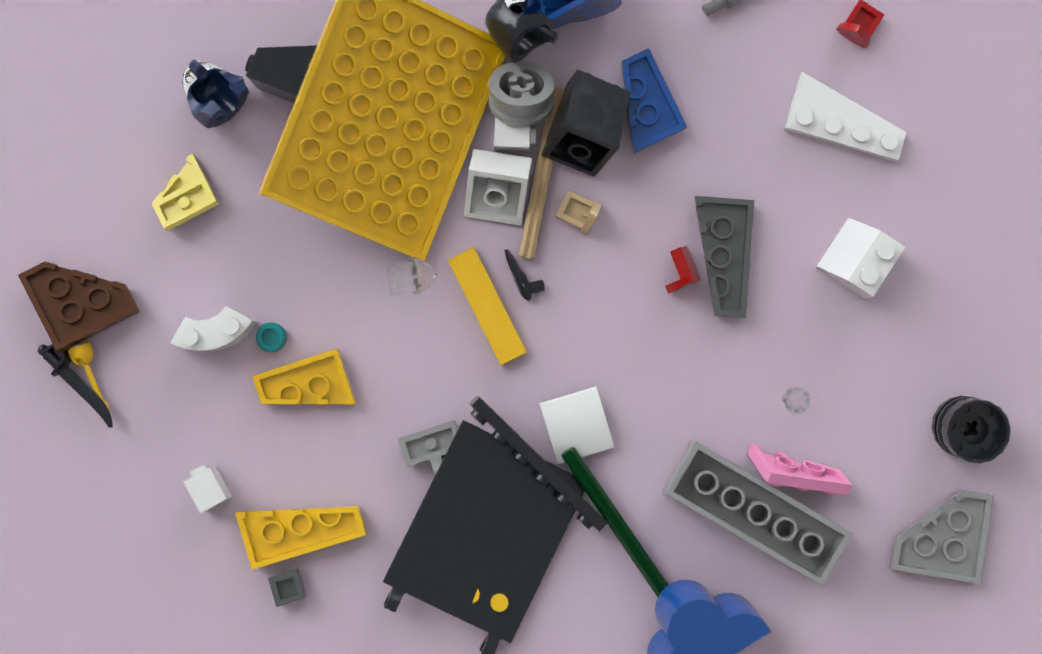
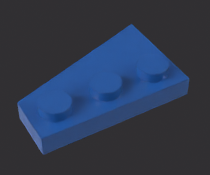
M649 48L623 60L621 64L625 90L631 92L627 109L633 154L687 129V125Z

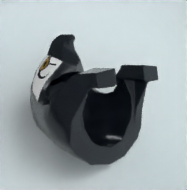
M497 0L489 9L485 24L494 42L513 63L523 60L532 50L546 42L555 44L558 39V33L553 30L556 26L553 20L543 13L520 15L527 9L528 0ZM540 25H543V27H539V28H537L536 30H534L533 32H528V31H530V30H532V29H534V28H536V27H538V26H540Z

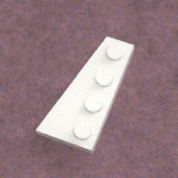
M801 72L799 75L784 130L897 162L900 158L907 133L804 72Z

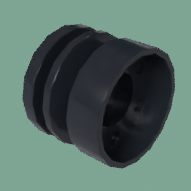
M963 395L952 397L942 403L933 416L932 432L934 440L942 450L965 461L974 463L991 461L1003 453L1009 443L1011 429L1008 417L1000 407L990 401ZM964 422H967L968 432H964L965 428L962 426Z

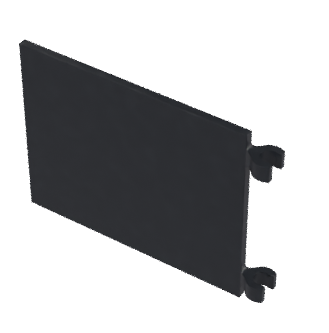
M462 420L382 581L392 587L384 602V608L396 612L405 593L488 632L479 650L481 654H495L501 639L509 643L512 642L576 509L572 505L567 509L555 498L558 492L551 485L545 488L534 477L537 471L530 464L525 468L513 456L516 450L509 443L504 447L491 433ZM546 461L583 497L585 490L574 474ZM478 589L480 592L479 599L472 603ZM495 594H504L508 599V607L502 612H497L491 607V598Z

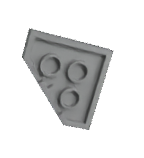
M965 490L958 491L893 539L889 569L981 584L994 495Z

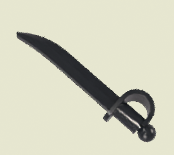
M53 344L39 346V355L43 356V359L54 368L51 375L53 377L60 375L101 416L109 428L113 427L110 412L103 400L68 366L72 361L68 351L61 352L62 358H60L53 352L55 350Z

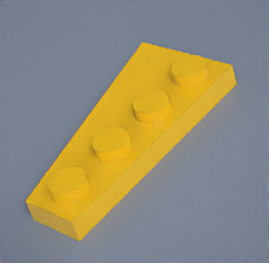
M359 506L235 512L252 570L367 535Z

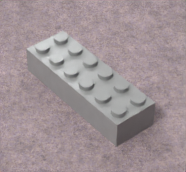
M691 440L662 490L665 494L821 586L825 584L853 533Z

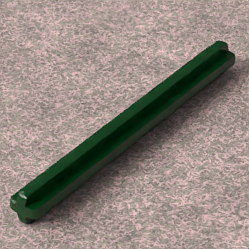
M574 447L567 449L561 454L563 460L602 517L608 522L607 524L658 597L661 591L668 586V583Z

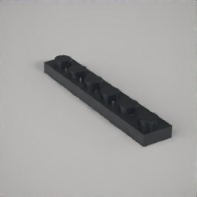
M476 396L469 403L474 409L470 414L482 426L487 422L495 430L491 435L502 446L505 447L509 443L516 450L513 456L525 468L530 464L537 471L534 477L545 488L551 485L558 492L555 498L567 509L572 505L580 513L576 518L588 530L592 526L598 531L604 528L608 522L482 398Z

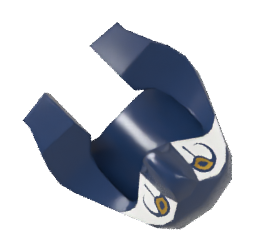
M194 59L189 63L188 68L183 74L182 83L192 116L206 128L217 127L231 120L247 99L249 90L246 87L243 76L227 72L209 62Z

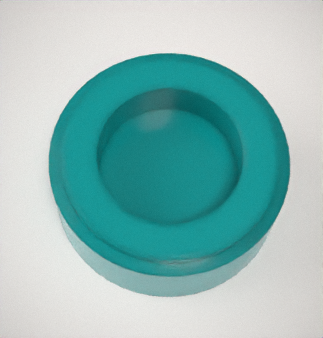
M269 322L263 324L258 329L256 341L258 346L264 351L276 352L285 346L287 334L281 325Z

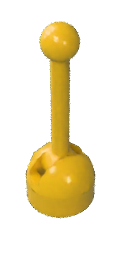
M88 342L67 350L73 363L84 367L93 391L103 400L89 365L94 358V350L91 343ZM103 400V402L105 403V405H106L107 408L109 409V404H108L106 401Z

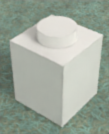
M495 117L494 151L529 152L530 144H536V127H531L530 125H511Z
M204 464L189 472L191 478L184 481L200 513L206 512L232 497L216 466L207 468Z

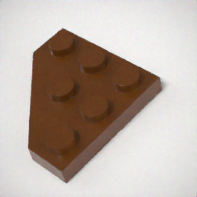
M46 261L18 274L58 353L140 312L128 287L120 282H112L85 272L62 268Z

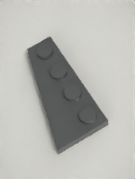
M695 196L694 200L714 314L719 317L746 318L754 200Z

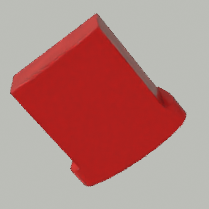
M859 0L846 21L839 24L837 31L852 43L867 48L871 35L885 14L863 0Z
M679 247L670 251L680 280L665 286L668 294L700 281L688 247Z

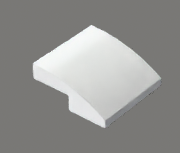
M596 386L539 403L558 464L565 463L561 454L571 447H574L581 457L614 448Z

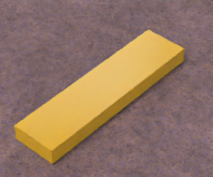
M473 247L449 259L448 262L500 365L527 353L475 248Z

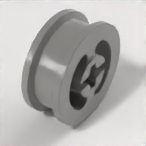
M526 61L510 62L498 67L491 74L489 79V107L493 115L502 122L516 126L533 125L546 119L552 112L554 106V79L551 73L544 67Z

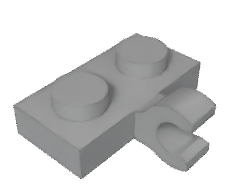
M453 420L399 438V444L407 467L430 460L435 475L443 460L442 456L446 454L458 430L456 421Z

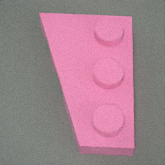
M750 443L747 454L765 482L777 488L782 486L794 487L804 492L809 490L821 491L827 495H848L852 485L841 470L809 460H804L800 464L787 457V454L776 451L774 456L760 451L761 446Z

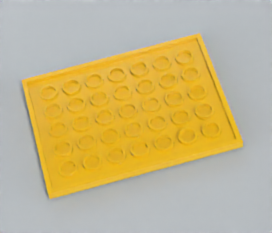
M335 0L258 194L416 260L425 262L490 96V76L498 67L502 66L506 55L497 46L489 33L421 0Z

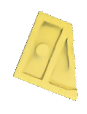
M193 153L185 159L187 163L179 174L172 176L167 183L166 189L160 192L151 203L163 229L166 231L219 205Z

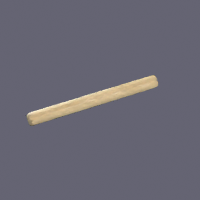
M554 87L553 110L544 122L519 250V257L529 260L535 256L553 160L541 155L564 91L563 88Z

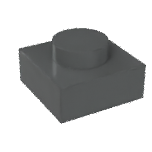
M298 568L268 578L276 607L307 597Z

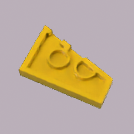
M338 348L252 376L261 404L356 405Z

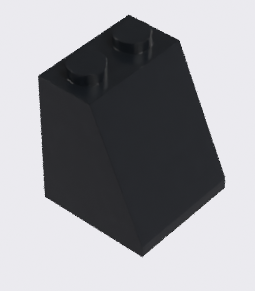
M317 45L257 48L255 55L251 54L246 62V76L256 88L295 103Z
M577 69L565 86L541 156L595 177L619 149L631 92Z

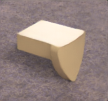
M568 190L555 217L581 229V233L586 235L598 216L601 203L598 201L593 202Z

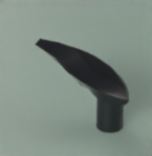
M508 249L504 250L507 263L522 297L529 301L531 294L545 291L543 280L528 282L525 273L520 269L514 256Z

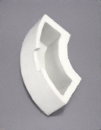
M225 306L218 315L208 320H196L185 317L170 343L194 351L209 352L221 350L242 341L251 333L258 321L233 307Z

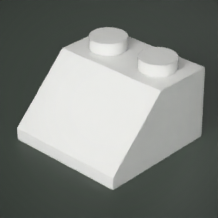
M473 149L468 171L464 217L521 226L532 158Z
M847 218L816 268L862 298L867 299L874 297L906 247L878 229Z

